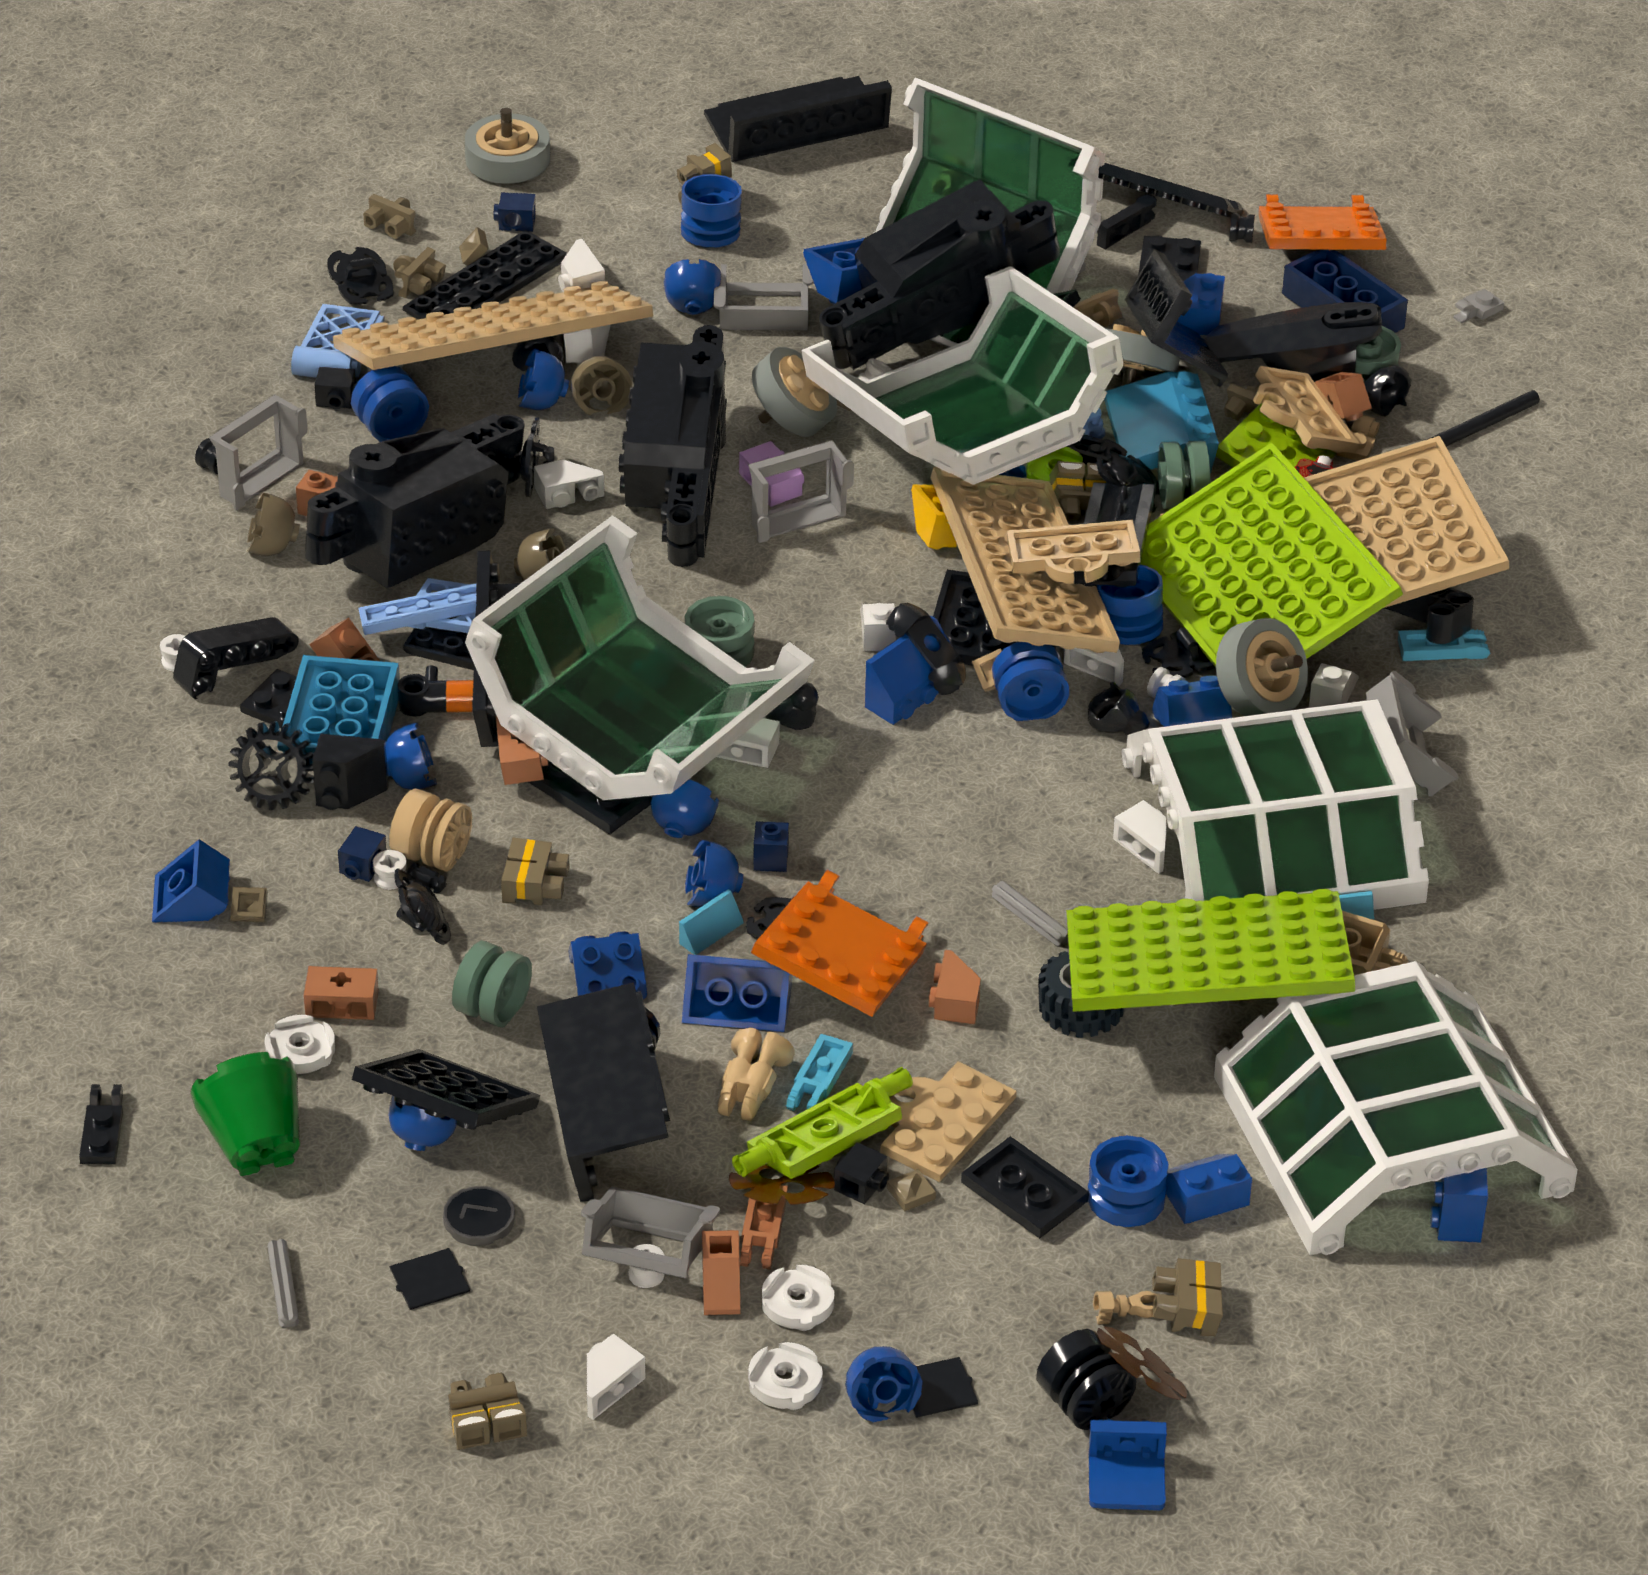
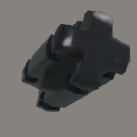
M413 863L411 867H408L406 873L411 876L410 880L414 879L416 883L421 882L427 888H433L434 893H440L447 885L445 875L440 874L439 877L438 872L422 865L420 868L419 863Z

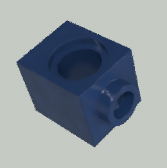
M501 192L499 204H494L493 211L494 221H499V230L512 231V229H515V231L527 230L533 232L536 219L535 194Z
M756 821L753 871L787 872L789 823Z
M355 826L338 850L339 873L344 874L351 880L361 879L370 882L375 874L373 872L374 857L378 853L387 850L386 835Z

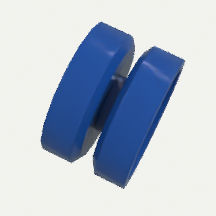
M393 366L371 370L358 381L352 392L351 406L353 412L379 442L415 434L422 428L428 417L429 403L427 396L401 367Z
M1016 642L1006 647L995 658L992 665V677L995 688L998 691L1001 708L1007 716L1016 721L1046 719L1057 714L1065 706L1070 695L1069 684L1063 671L1060 655L1052 645L1035 646L1027 642Z
M1126 1135L1112 1137L1100 1143L1092 1152L1089 1165L1088 1202L1091 1210L1100 1219L1116 1226L1135 1227L1155 1220L1164 1210L1169 1164L1165 1153L1155 1143L1142 1137Z

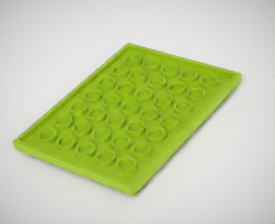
M1272 442L1149 523L1141 565L1156 570L1162 576L1163 605L1178 623L1190 632L1198 642V647L1215 667L1218 647L1223 636L1237 624L1262 618L1279 620L1296 634L1307 659L1403 595L1398 583Z
M1317 889L1312 893L1303 894L1285 891L1274 896L1248 894L1244 898L1232 899L1225 896H1216L1210 900L1203 901L1185 898L1177 900L1175 903L1147 901L1142 905L1133 906L1115 903L1104 908L1078 906L1073 910H1066L1073 1012L1355 992L1354 972L1338 891Z

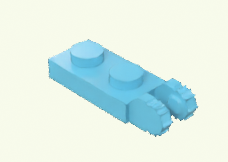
M1471 629L1447 644H1436L1426 639V630L1398 632L1397 641L1402 661L1483 659L1491 654L1488 645L1485 644L1487 639L1484 631L1478 629Z
M820 1034L794 1079V1086L787 1098V1109L795 1111L800 1104L804 1092L812 1095L808 1101L807 1109L824 1101V1098L827 1099L853 1054V1043Z

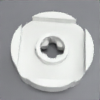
M293 1015L283 1018L274 1024L275 1029L270 1035L267 1032L265 1036V1052L269 1053L270 1058L282 1059L288 1056L293 1061L297 1074L311 1073L328 1066L335 1053V1037L330 1025L324 1021L323 1025L314 1022L313 1016ZM302 1042L305 1046L296 1047L295 1043Z
M796 1265V1270L785 1272L783 1267L773 1271L763 1283L762 1310L769 1319L780 1326L807 1331L815 1325L824 1322L834 1309V1290L831 1287V1280L828 1275L815 1267ZM800 1294L805 1295L804 1299L802 1300H795L791 1297V1295L795 1297L799 1296Z
M790 1342L779 1343V1348L769 1351L767 1346L759 1350L750 1361L748 1368L750 1392L759 1401L768 1406L791 1410L800 1409L806 1403L812 1401L820 1392L823 1382L822 1366L817 1362L815 1353L803 1345ZM786 1372L792 1373V1378L782 1379L777 1376V1374L785 1375Z

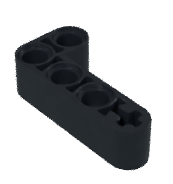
M1450 587L1385 607L1384 609L1427 623L1426 639L1436 644H1447L1471 630L1474 597L1466 592Z
M276 617L194 631L186 635L179 645L173 679L192 698L198 699L196 696L207 691H213L218 670L278 659L294 651L298 646L299 638Z

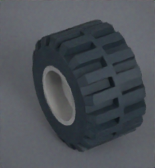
M1063 951L1059 953V957L1052 956L1048 959V964H1043L1038 978L1039 1011L1042 1012V1018L1045 1022L1050 1021L1052 1029L1056 1030L1061 1027L1062 1034L1069 1036L1072 1031L1076 1032L1077 1038H1083V1033H1090V1036L1094 1037L1098 1036L1099 1030L1106 1033L1111 1030V1025L1117 1026L1120 1022V1017L1124 1015V1008L1073 1012L1068 952Z

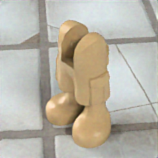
M745 1028L737 1031L731 1041V1049L737 1057L733 1058L732 1061L729 1060L722 1078V1090L718 1101V1113L729 1117L736 1101L742 1102L741 1119L752 1121L763 1100L770 1094L777 1078L772 1067H785L792 1063L795 1050L787 1039L777 1033L767 1032L762 1044V1036L757 1029ZM761 1050L758 1062L751 1065V1061L758 1057Z

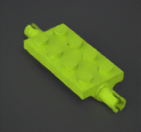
M900 1067L881 1079L873 1078L866 1082L864 1086L856 1083L747 1141L748 1150L732 1158L735 1171L742 1175V1177H745L766 1164L792 1179L803 1175L807 1170L832 1159L835 1155L854 1146L857 1142L861 1143V1141L875 1133L886 1130L890 1125L902 1119L901 1107L893 1103L890 1097L912 1087L913 1080L907 1069Z

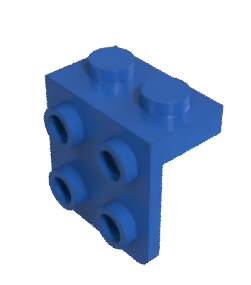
M622 931L612 933L609 937L601 938L582 936L570 942L568 952L570 963L574 965L578 996L634 982L636 992L641 991L643 1000L647 997L639 933L629 934V932Z
M1091 1420L1088 1448L1089 1504L1091 1507L1130 1510H1162L1165 1507L1164 1458L1167 1436L1166 1422Z

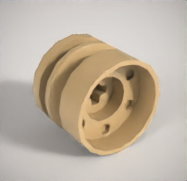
M416 788L412 789L403 797L396 809L389 834L390 849L403 853L406 859L415 862L422 859L425 865L434 866L439 870L448 872L456 864V858L459 859L467 847L472 829L471 809L465 804L455 803L447 798L440 801L439 797L435 794Z

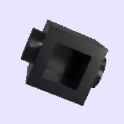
M319 367L314 384L316 406L330 407L332 409H352V392L358 383L355 377V369Z
M857 1142L848 1153H843L834 1168V1191L865 1204L875 1191L882 1192L887 1185V1181H889V1173L887 1172L888 1156Z

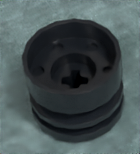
M1090 1329L1076 1330L1057 1341L1042 1357L1036 1374V1380L1040 1387L1055 1403L1059 1404V1407L1069 1417L1071 1422L1082 1430L1090 1429L1091 1420H1106L1107 1417L1111 1419L1121 1413L1130 1402L1136 1390L1137 1380L1109 1354L1112 1350L1100 1342L1097 1332Z

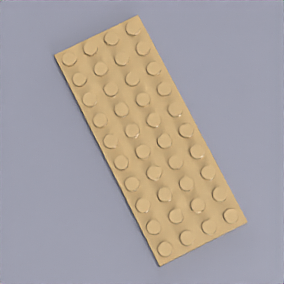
M597 281L591 283L590 288L581 289L579 286L564 288L562 293L554 294L552 291L537 293L535 298L526 299L523 296L512 297L509 299V303L486 302L481 304L482 308L472 310L471 307H459L454 309V313L445 315L443 312H432L426 314V318L416 320L414 317L399 319L397 324L392 325L383 322L370 325V329L366 330L347 328L342 330V334L333 336L334 348L370 369L377 370L653 317V308L651 304L641 300V297L630 295V292L622 291L619 287L608 284L607 281Z
M933 467L930 478L994 638L1006 643L1019 641L1035 646H1060L1067 650L1080 648L1096 653H1104L1105 651L1117 653L1120 640L1096 586L1088 587L1082 584L1058 582L1050 578L1046 571H1036L1033 574L1013 573L1007 543V531L1069 525L1050 481L996 475L972 485L952 473H948L938 467Z

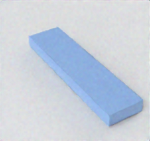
M476 584L360 607L358 609L363 633L368 635L475 613Z

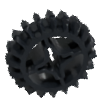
M272 721L269 725V730L264 722L257 724V731L250 727L246 730L248 739L243 736L236 739L241 748L234 747L230 751L233 756L238 757V760L228 762L229 767L237 768L238 772L230 775V779H240L241 784L235 788L236 791L240 792L246 788L248 793L245 795L244 800L249 802L256 796V807L261 808L267 800L269 810H274L278 800L280 807L286 809L289 807V799L294 804H297L301 801L299 793L303 795L309 794L310 789L305 783H314V776L309 774L308 771H313V763H309V759L313 758L315 751L307 753L305 747L309 746L311 741L310 739L303 742L298 740L302 735L300 729L290 735L291 724L289 723L284 724L281 731H279L278 721ZM263 740H276L282 742L290 749L279 753L274 751L270 745L266 746ZM253 748H255L257 751L255 755L258 758L259 766L251 774L249 759ZM285 757L274 771L262 774V771L268 768L271 761H277ZM293 758H296L297 775L292 784L289 780L291 775L288 772V764ZM262 779H270L276 786L280 785L283 791L267 790L257 782Z

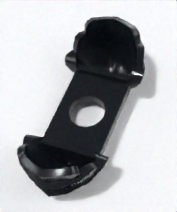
M900 603L886 620L889 630L894 631L897 637L904 635L909 637L933 669L928 678L934 683V689L940 695H948L959 690L966 679V668L960 654L951 646L925 610L910 603ZM926 636H932L938 640L940 646L938 651L933 652L926 648L924 644Z

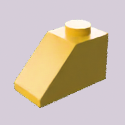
M913 484L911 491L916 532L932 549L956 547V540L934 485Z

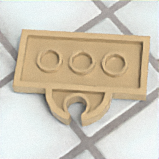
M1265 366L1259 367L1255 376L1261 385L1257 389L1253 401L1255 404H1262L1260 411L1264 415L1281 425L1293 428L1300 436L1301 442L1308 448L1329 449L1336 453L1356 452L1360 445L1359 441L1308 373Z
M1133 520L1007 531V543L1013 573L1033 574L1036 571H1046L1050 578L1058 582L1074 584V572L1083 571L1085 581L1089 583L1103 577L1108 572L1109 565L1127 566L1131 563L1140 562V549Z
M959 1061L940 1081L926 1077H912V1087L897 1093L899 1096L913 1098L911 1102H900L894 1095L890 1097L893 1103L901 1107L902 1119L892 1124L895 1130L881 1144L880 1153L914 1170L919 1169L922 1174L940 1182L1016 1099L1017 1091Z

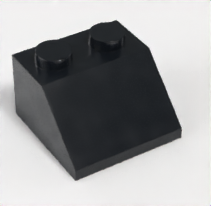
M320 734L312 760L316 806L324 807L328 810H335L337 808L350 809L387 791L386 740Z

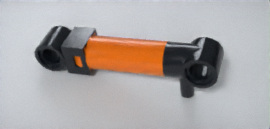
M434 665L427 666L425 676L410 674L399 680V709L403 714L412 717L422 716L426 713L472 712L473 680H438V668Z

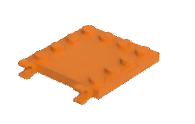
M1266 194V206H1259V220L1269 249L1386 250L1387 238L1374 208L1364 203L1363 195H1351L1352 207L1284 206L1282 203H1279L1278 194Z
M827 870L818 885L808 881L758 938L751 953L873 1017L923 954L927 943L921 941L922 933L929 922L916 916L907 932L898 929L833 894L835 890L833 886L840 876Z

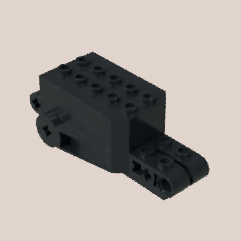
M978 179L865 237L855 253L862 290L827 307L819 316L824 341H831L836 368L846 369L851 367L855 370L866 364L870 358L876 359L907 342L918 344L979 322L989 305L985 276L1011 266L1028 277V274L1059 257L1060 246L1052 205L1044 200H1036L1010 212L988 187ZM1017 301L1013 310H1015L1018 307L1020 302Z
M704 325L696 329L693 334L692 343L688 345L641 342L638 364L634 365L633 370L634 387L630 388L629 404L631 407L627 409L626 413L627 431L623 432L622 438L624 454L619 456L618 469L619 472L624 473L620 477V493L625 494V506L661 509V521H666V524L662 526V542H667L669 562L679 567L693 565L697 562L698 557L705 558L720 449L726 443L727 399H725L726 361L724 360V336L722 330L713 325Z
M494 413L453 432L439 428L382 441L377 444H364L355 447L349 454L348 469L338 473L335 488L316 495L308 501L305 558L308 562L316 565L331 564L343 558L344 565L348 569L358 573H365L388 589L463 555L492 539L504 524L507 484L516 481L520 477L519 462L523 448L524 421L515 415L498 416Z

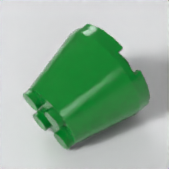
M268 1052L241 1055L217 1064L218 1072L205 1080L197 1079L191 1088L194 1107L232 1167L239 1171L240 1176L258 1173L260 1166L273 1163L277 1168L292 1164L295 1161L294 1154L300 1147L298 1077L294 1063L288 1056L282 1059L270 1058Z

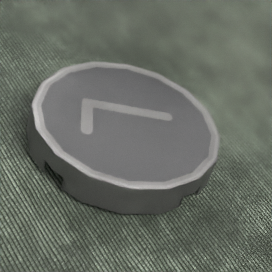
M473 1186L460 1190L451 1196L444 1206V1227L452 1235V1238L470 1246L492 1244L495 1240L506 1237L514 1226L515 1207L510 1197L502 1191L488 1186Z

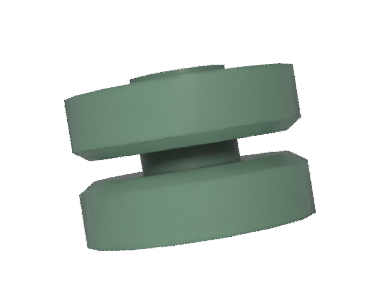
M1382 326V332L1374 340L1357 346L1355 373L1362 374L1364 382L1380 368L1392 365L1399 366L1398 362L1401 353L1399 337L1392 330Z
M1204 440L1188 441L1185 445L1184 453L1176 441L1160 443L1157 477L1163 509H1172L1184 501V494L1185 499L1210 484L1209 455Z
M712 596L698 600L688 608L684 616L687 626L744 667L751 663L754 656L753 635L755 633V620L753 611L746 603L732 597Z
M481 940L477 942L466 953L454 980L452 1004L455 1010L472 1017L480 1015L482 1021L504 1028L525 1002L532 977L531 961L528 957L516 952L506 951L504 953L502 947Z

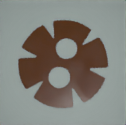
M766 1164L745 1177L733 1172L729 1174V1182L733 1189L755 1188L743 1195L750 1199L770 1204H778L782 1195L790 1205L814 1202L826 1197L828 1193L812 1187L834 1189L835 1186L834 1178L829 1172L808 1174L819 1168L820 1166L818 1165L807 1170L803 1175L792 1179L785 1175L778 1179L761 1177L759 1171L772 1168ZM787 1182L802 1184L805 1189L799 1193H788L782 1191L780 1185Z
M1104 1326L1114 1337L1112 1338L1102 1329L1098 1328L1097 1334L1100 1342L1118 1352H1109V1354L1135 1378L1143 1375L1148 1387L1169 1398L1181 1400L1173 1390L1184 1398L1187 1397L1184 1384L1167 1374L1173 1372L1149 1348L1142 1351L1137 1340L1122 1331ZM1123 1343L1129 1344L1138 1350L1144 1357V1360H1140L1130 1354L1125 1349ZM1140 1366H1145L1152 1370L1160 1378L1161 1383L1149 1378L1141 1370Z

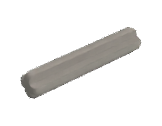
M1000 881L997 885L993 886L992 897L1054 945L1060 947L1068 942V929L1005 881Z
M284 1239L271 1240L268 1243V1254L279 1325L282 1328L294 1327L299 1324L287 1242Z

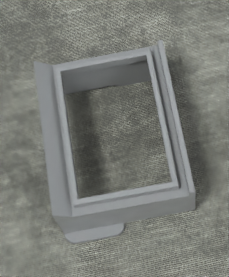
M807 263L803 265L802 283L727 282V264H721L720 286L714 289V307L720 309V329L808 330V286L813 285L814 282ZM728 295L801 296V306H728Z
M274 394L209 437L216 448L220 496L233 503L234 510L237 511L242 508L246 501L304 463L302 437L308 430L306 409L298 408ZM274 416L276 449L240 472L238 448L230 443Z
M833 441L748 464L752 476L751 525L757 532L758 543L768 541L769 538L846 516L847 489L854 483V463L844 457ZM827 460L826 494L768 511V482L765 477Z
M1393 670L1389 676L1366 692L1367 701L1378 699L1413 781L1421 787H1426L1428 796H1433L1453 780L1456 781L1459 778L1454 769L1438 757L1433 758L1426 751L1422 732L1441 719L1442 716L1439 711L1415 694L1416 689L1412 683ZM1406 728L1409 731L1410 740L1408 739Z
M611 1186L601 1200L592 1199L581 1210V1215L586 1217L582 1255L687 1278L690 1265L702 1250V1231H712L713 1222L720 1214V1208L713 1205L707 1207ZM612 1226L684 1241L682 1259L600 1240Z

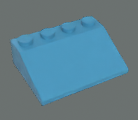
M1188 371L1165 372L1106 391L1108 393L1104 401L1115 441L1128 451L1126 457L1132 455L1136 459L1141 460L1149 469L1158 468V452L1161 442L1176 441L1184 453V448L1188 441L1204 440L1208 449L1211 473L1219 442L1198 374Z
M303 655L283 725L286 723L291 724L290 735L300 729L302 731V735L298 739L300 742L310 739L311 744L305 747L307 753L316 750L320 734L384 739L387 741L399 701V663ZM278 741V750L285 752L288 749H290L288 746Z

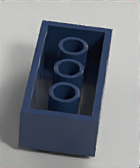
M1315 250L1284 266L1282 294L1301 308L1344 302L1374 303L1381 307L1383 327L1392 330L1394 333L1405 328L1408 299L1338 251Z

